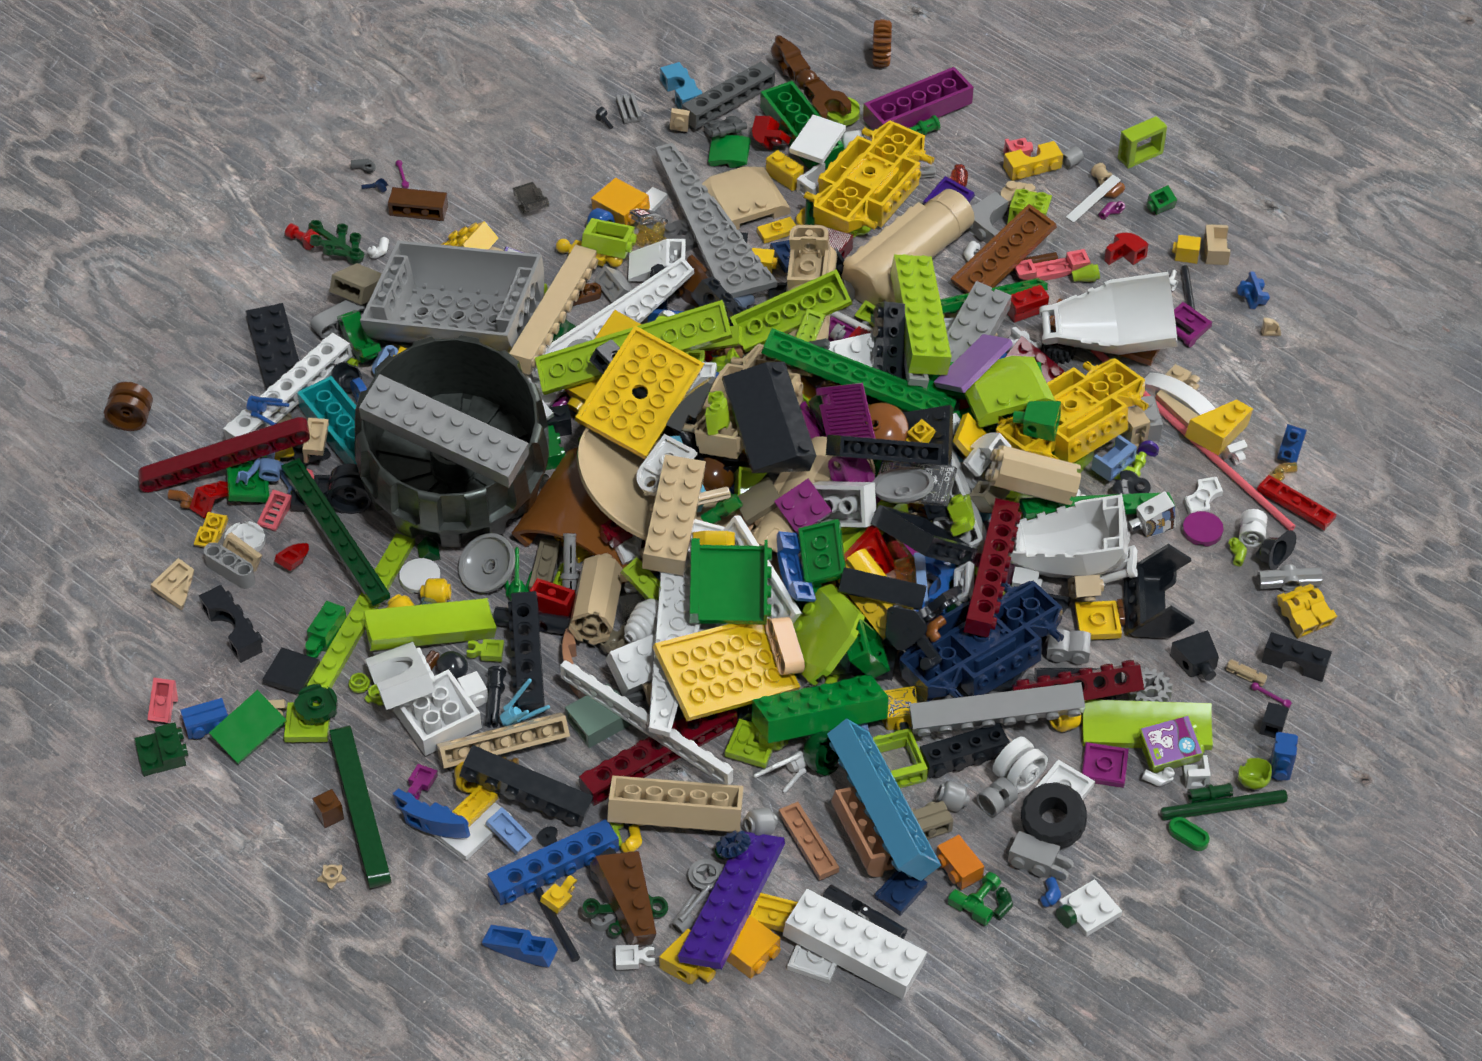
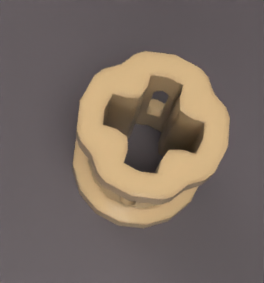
M1098 163L1091 169V175L1099 180L1100 186L1113 175L1106 170V166L1103 163Z

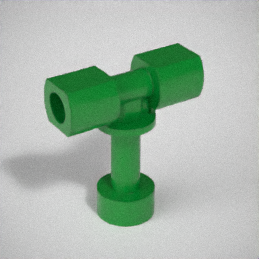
M731 494L730 498L719 501L715 508L702 514L701 519L704 522L715 524L721 520V516H728L743 507V503L737 494Z
M987 872L982 878L983 885L976 894L970 893L967 896L957 889L953 890L948 897V905L960 912L964 909L972 913V919L986 926L993 917V910L984 906L983 898L989 891H996L1001 885L1000 878L992 872Z

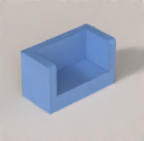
M1118 435L1115 439L1114 448L1102 458L1097 454L1093 456L1091 469L1108 481H1111L1120 471H1123L1135 460L1137 446L1121 435Z

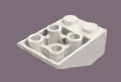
M665 239L629 253L628 281L648 280L651 267L656 264H662L664 267H667L681 257L686 260L685 239Z

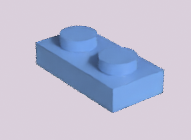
M503 807L485 823L515 854H518L533 839Z

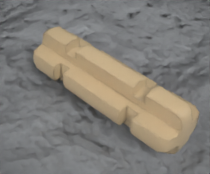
M1233 659L1228 662L1227 671L1233 674L1236 672V675L1251 682L1254 680L1260 686L1265 684L1267 680L1266 674L1261 672L1258 674L1256 673L1257 670L1244 664L1239 665V662Z

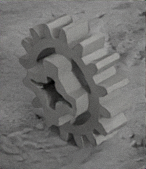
M1145 667V671L1142 672L1145 690L1126 694H1129V700L1168 702L1172 695L1173 684L1169 683V677H1163V671L1158 674L1156 673V668L1149 671Z

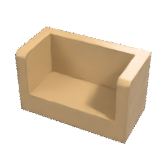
M1206 225L1204 233L1206 264L1228 265L1230 249H1227V225Z

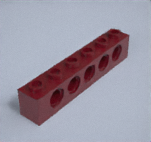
M1134 660L1122 661V665L1114 667L1113 664H1104L1100 666L1101 669L1092 670V667L1079 669L1080 673L1071 674V671L1060 672L1058 677L1050 678V675H1043L1037 677L1036 681L1029 682V679L1017 680L1016 684L1011 685L1012 691L1053 686L1054 684H1071L1076 680H1081L1083 682L1084 701L1145 689L1141 666L1138 662L1134 663ZM1123 672L1125 675L1123 682L1116 683L1114 680L1115 675ZM1097 676H1102L1104 679L1103 684L1095 687L1093 680Z

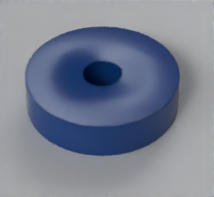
M359 377L350 381L351 390L356 402H358L360 392L367 390L364 382Z

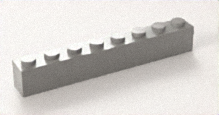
M1079 682L910 704L909 710L913 734L927 736L934 731L949 733L952 732V729L961 728L962 731L972 730L974 726L981 725L983 728L994 727L997 723L1013 725L1017 723L1016 721L1021 720L1030 723L1038 721V718L1045 717L1047 720L1058 719L1061 715L1077 717L1084 713L1085 703L1082 684Z

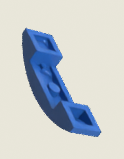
M779 531L777 533V555L781 576L786 589L795 600L815 602L816 598L812 583L805 582L799 559L801 547L798 534Z

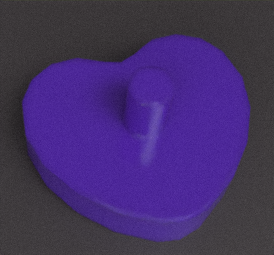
M1147 440L1139 444L1138 453L1142 451L1151 457H1155L1159 453V447L1153 441Z

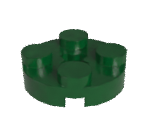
M312 684L304 687L299 691V696L294 701L297 716L307 725L322 723L337 715L338 700L336 693L330 687L328 689L321 687V684ZM317 701V703H321L319 706H313V702Z

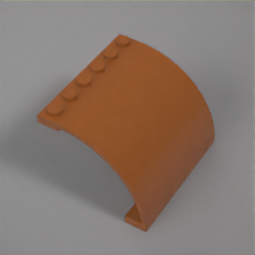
M578 448L568 450L537 495V499L528 513L524 514L511 534L527 547L538 533L564 539V533H575L576 545L594 556L604 553L610 554L624 569L628 564L623 565L615 548L605 543L600 536L601 525L611 519L591 499L581 481L577 465ZM645 540L642 541L641 548H644Z

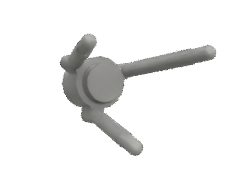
M710 884L702 890L696 899V894H692L679 914L672 920L670 925L680 936L687 929L692 930L694 919L689 914L711 888Z

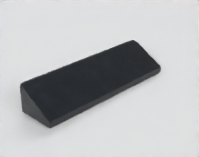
M844 567L838 592L921 610L927 586Z

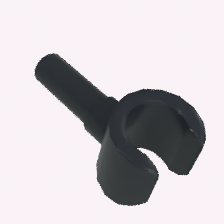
M604 107L598 108L595 115L596 120H602L609 129H612L613 125L606 118L607 110Z

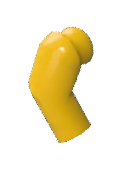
M637 824L631 825L628 828L630 837L621 844V850L624 853L633 852L642 845L640 828Z

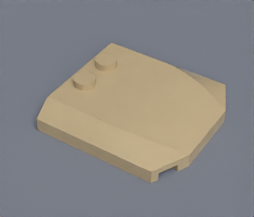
M740 167L710 176L702 183L708 189L711 197L715 198L734 223L737 230L740 229L741 223L772 214L774 219L790 214L789 205L764 167Z

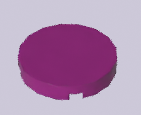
M1197 511L1189 514L1183 523V535L1189 542L1195 545H1214L1221 540L1224 531L1223 523L1219 517L1206 511Z

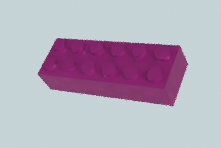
M951 67L864 103L863 120L873 131L890 120L910 128L915 126L920 120L930 119L932 115L938 118L972 104L974 87L955 67Z

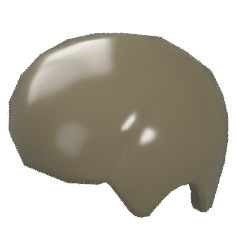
M621 626L620 631L612 630L609 640L600 643L605 653L609 654L610 651L630 644L624 636L625 626Z

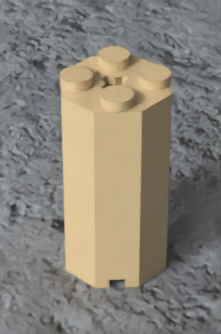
M999 446L998 449L992 450L990 456L992 461L991 468L987 470L985 480L989 481L990 486L1065 505L1072 504L1073 501H1070L1071 496L1076 497L1081 480V473L1077 472V469H1081V465L1007 446Z
M604 553L592 556L583 561L568 628L576 640L583 641V639L589 640V644L593 645L609 640L614 626L622 582H620L619 574L623 568L610 554Z

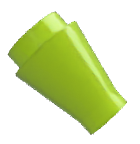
M1091 263L1072 271L1073 282H1096L1097 279H1100L1098 264L1093 265Z

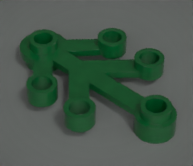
M312 220L308 224V230L313 229L319 234L310 236V244L313 246H323V253L325 255L345 256L347 261L353 264H359L364 259L365 254L359 249L361 241L359 233L353 232L350 234L349 241L352 243L351 247L346 244V234L348 232L346 224L340 223L337 225L336 232L338 233V238L325 230L322 222L319 220Z
M649 895L653 918L664 917L668 912L667 901L663 897H651ZM594 898L586 899L582 905V913L587 918H595L598 914L615 913L609 904H600ZM653 906L660 907V911L655 910ZM587 908H592L594 912H588ZM618 920L610 924L607 930L611 938H618L622 932ZM611 928H616L618 933H613Z

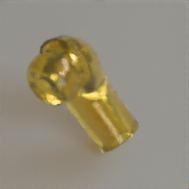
M1297 463L1279 464L1272 471L1274 478L1281 481L1285 479L1284 473L1297 472Z

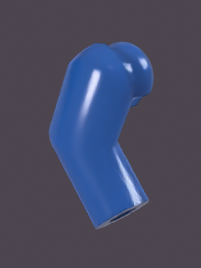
M1050 877L1045 881L1048 891L1040 899L1044 907L1055 905L1061 898V891L1056 878Z

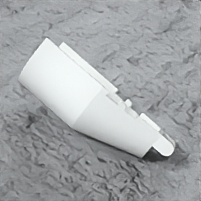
M1168 272L1108 280L1104 282V285L1095 289L1092 287L1084 294L1074 295L1058 303L1039 308L1043 326L1042 343L1046 345L1058 343L1117 355L1178 347ZM1055 315L1056 332L1051 333L1049 316Z

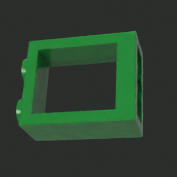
M859 619L856 627L859 633L847 650L849 661L866 675H872L875 678L890 671L881 636L864 620Z

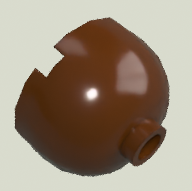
M704 458L703 461H706L703 479L705 490L710 491L723 487L730 489L735 482L733 473L730 470L728 472L724 470L723 467L725 465L711 458Z

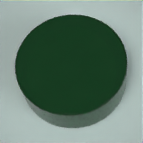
M1064 904L1057 908L1056 916L1064 927L1070 928L1077 923V915L1071 906Z

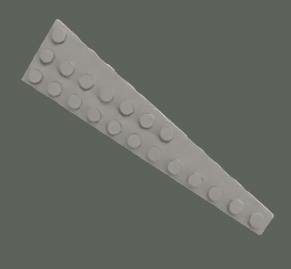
M669 143L655 147L657 157L712 277L719 280L722 287L733 298L777 287V280L767 267L763 266L761 259L758 255L754 254L749 243L744 241L743 235L736 229L734 223L715 198L711 197L706 186L701 184L700 178L692 172L691 166L684 160V157L675 145Z

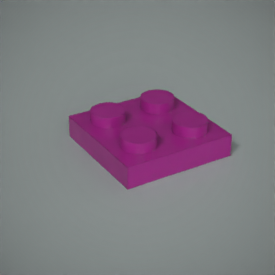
M809 478L774 501L798 536V528L817 524L832 513V510Z

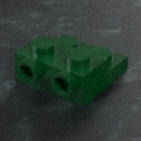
M176 722L154 727L155 733L134 738L144 777L187 766L185 757L189 755L186 743L181 745L180 740H184L182 728H177Z

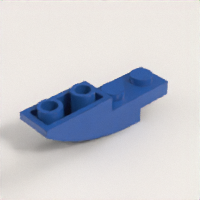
M399 788L393 793L396 807L403 812L405 822L410 826L442 837L468 838L470 836L469 823L466 818L456 815L447 806H442L437 802L429 806L427 803L415 799L411 793H406Z

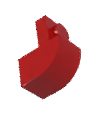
M755 116L752 134L754 139L766 149L772 150L773 145L789 144L791 138L782 130H778L780 123L771 116Z
M1133 233L1116 234L1114 236V243L1109 244L1105 249L1104 261L1110 265L1124 257L1134 265L1147 257L1149 244Z

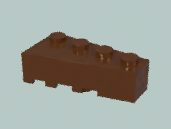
M639 851L595 856L591 868L594 874L597 875L600 881L599 884L610 901L609 905L618 918V923L628 944L638 946L653 944L657 933Z

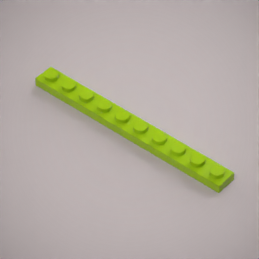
M396 533L376 566L375 572L387 590L391 587L413 549L415 538L412 539ZM361 592L307 686L321 684V687L327 689L328 687H333L366 630L364 610L378 609L381 603L371 606L363 592Z

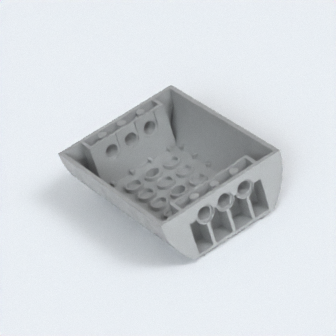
M397 240L360 319L361 325L365 333L375 340L413 344L414 341L433 337L434 339H454L463 335L479 338L480 343L497 351L506 350L510 353L544 297L542 255Z

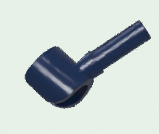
M383 178L378 179L372 184L361 185L362 189L378 188L381 193L387 190L386 186H388Z

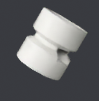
M1248 509L1241 515L1239 541L1247 547H1259L1266 539L1267 515L1263 511Z

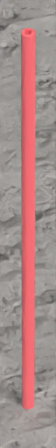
M1091 350L1103 363L1110 360L1103 352ZM1145 390L1143 397L1151 395ZM1156 400L1159 408L1158 411H1160L1159 414L1185 436L1187 427ZM1188 439L1288 530L1295 529L1296 525L1218 455Z

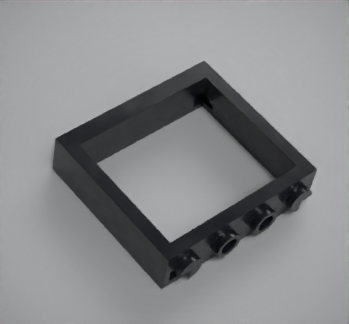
M879 505L871 521L872 525L920 554L933 559L961 566L969 561L972 562L978 550L922 516Z

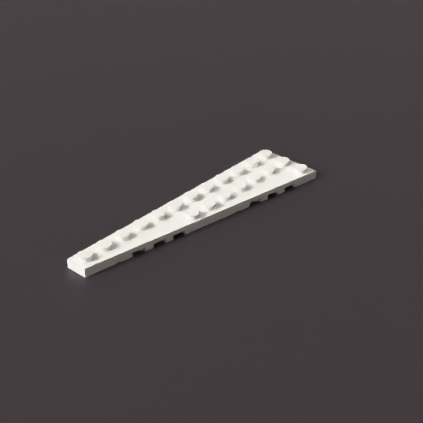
M681 257L552 342L550 346H547L545 354L567 348L572 341L577 339L593 340L614 309L641 323L694 274V269ZM534 368L530 375L523 373L528 382L537 385L541 399L548 407L566 392L563 389L544 395L537 368Z
M695 519L693 532L724 531L725 527ZM691 542L684 576L665 572L660 574L655 643L696 633L699 630V623H690ZM654 652L648 732L669 737L678 701Z

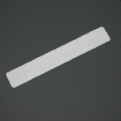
M1115 175L1109 177L1066 217L1075 222L1111 190L1120 179Z

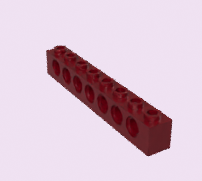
M995 498L964 632L989 638L990 629L995 630L997 618L993 616L994 614L998 615L1001 602H997V599H1002L1005 588L1001 586V583H1006L1008 572L1004 571V569H1009L1011 557L1008 556V553L1012 554L1015 542L1011 541V539H1016L1018 527L1015 524L1020 523L1022 512H1018L1020 503Z
M730 709L691 721H687L684 717L681 720L674 721L672 729H676L683 737L694 741L700 747L736 727L737 712L734 709ZM648 737L645 740L638 741L636 745L629 749L620 751L618 755L611 759L602 761L600 765L593 769L584 771L579 776V788L581 791L593 796L591 804L595 806L609 798L612 776L645 778L681 758V756L652 737Z

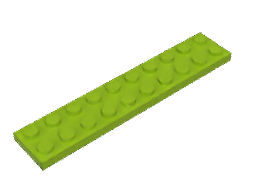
M723 300L637 326L683 352L733 338ZM633 327L535 357L543 394L547 395L601 378L603 374L589 361L597 347L611 339L621 347Z

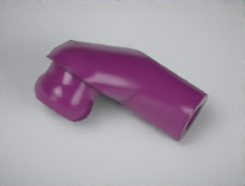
M1122 201L1109 202L1098 215L1102 220H1105L1110 214H1120L1125 209V204Z

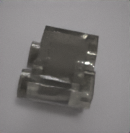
M533 182L512 188L514 197L517 196L521 204L518 205V208L522 214L549 207L548 198L542 195L541 189L537 188Z

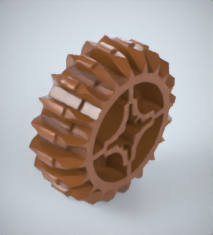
M880 19L874 22L872 63L877 67L884 68L890 65L892 23L890 20Z

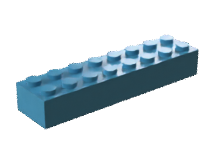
M845 719L827 733L831 741L829 745L838 754V762L847 771L848 781L855 786L857 790L856 796L864 803L866 807L864 811L875 824L873 828L884 841L882 845L893 858L892 864L895 869L906 873L910 878L914 877L922 881L939 868L941 864L870 732L849 719Z

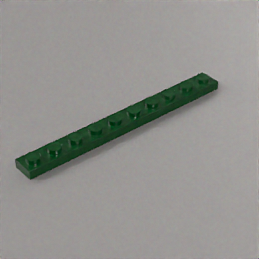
M300 458L281 465L285 477L370 605L375 606L390 599L389 591Z

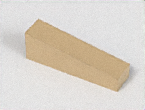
M1160 390L1156 394L1155 399L1187 428L1190 419L1199 416L1164 391Z

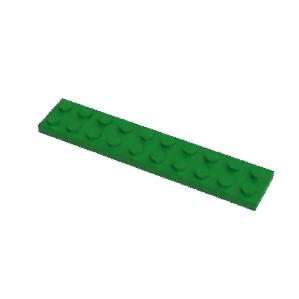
M774 328L771 329L761 352L769 358L783 361L789 366L798 367L807 373L816 374L825 380L834 381L841 385L863 383L866 395L877 398L881 402L895 405L901 410L914 411L951 405L954 408L957 401L922 386L908 385V382L904 379Z

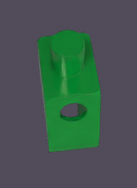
M1029 401L1025 412L1014 411L1013 423L1023 424V433L1025 435L1055 442L1061 418V401Z

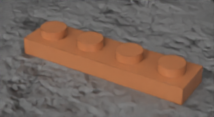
M799 802L779 809L780 818L819 881L838 873V864Z

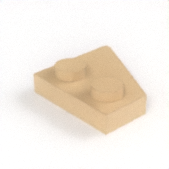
M178 558L151 583V589L179 610H182L194 576V569Z

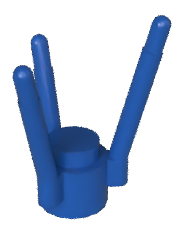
M251 395L247 400L246 408L248 411H251V416L257 417L269 425H274L276 423L260 413L266 411L267 405L289 407V404L282 403L283 400L278 398Z

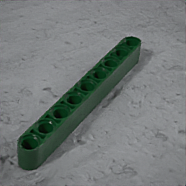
M351 726L329 730L369 888L391 884L388 864Z

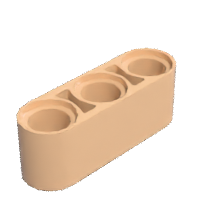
M790 617L767 619V625H765L766 633L780 675L803 673L805 667L804 658Z

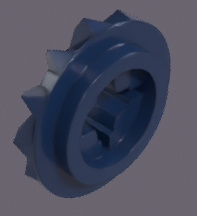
M734 830L732 833H727L726 836L720 837V841L716 843L717 853L724 858L736 857L749 848L751 839L743 830L739 832Z

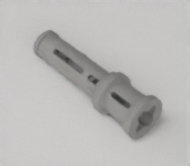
M564 533V573H561L560 578L562 579V586L575 590L576 594L577 579L579 578L578 573H576V534Z

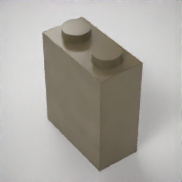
M356 263L332 274L329 292L362 305L370 300L382 273Z

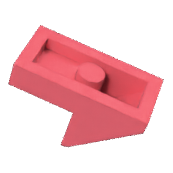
M153 678L147 720L171 723L173 702H178L175 680Z

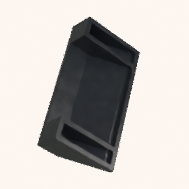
M765 362L723 376L724 388L752 473L810 471L817 455L785 362Z

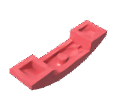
M1085 249L1067 252L1066 258L1033 264L1031 259L1023 260L1014 269L1020 279L1030 280L1039 278L1044 281L1070 275L1072 271L1089 265L1090 260Z

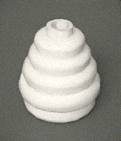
M647 599L635 606L624 627V636L629 643L656 633L658 600Z

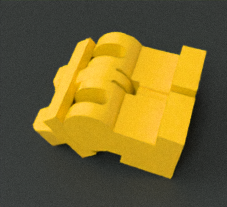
M1312 584L1304 587L1299 586L1294 591L1277 595L1278 606L1281 607L1282 615L1288 617L1289 624L1297 639L1332 625L1337 618L1335 611L1330 610L1325 602L1322 592L1318 588L1314 589Z

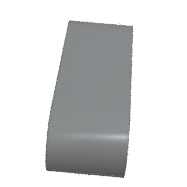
M347 299L314 316L310 325L321 338L325 339L332 333L337 334L342 331L337 316L356 310L360 312L362 317L366 308Z
M209 543L204 547L206 565L209 569L241 588L247 589L255 584L254 570L250 562L218 543Z

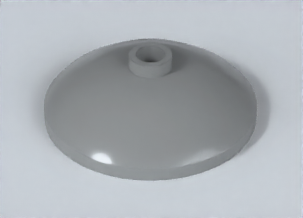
M910 467L885 471L873 480L875 482V495L883 501L894 504H909L927 496L934 487V480L931 474L924 470Z
M495 533L483 534L473 539L466 546L460 557L459 574L462 582L469 589L478 593L492 592L504 585L511 576L515 566V551L512 544L503 536Z

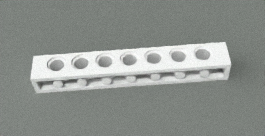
M334 333L323 339L316 348L311 350L308 355L297 362L291 370L283 374L275 384L271 385L260 396L282 399V403H288L289 407L267 405L266 411L260 414L274 423L281 420L299 404L298 391L329 377L336 364L347 361L352 357L350 343ZM246 408L234 420L229 422L223 430L227 440L271 425L257 417L251 416V411H248Z

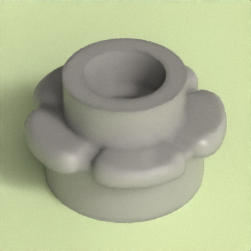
M836 324L830 337L834 341L843 339L847 332L844 330L845 325Z

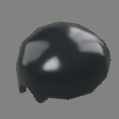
M346 361L336 364L331 371V376L344 392H352L351 380L358 377L362 380V374L358 367Z
M446 651L436 661L435 674L438 675L449 669L457 680V678L466 675L468 662L460 653Z

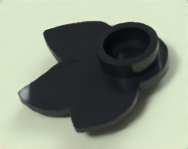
M1130 470L1120 471L1121 480L1116 481L1111 487V491L1116 494L1149 493L1151 490L1148 480L1139 478L1135 472ZM1137 485H1143L1144 489H1139Z

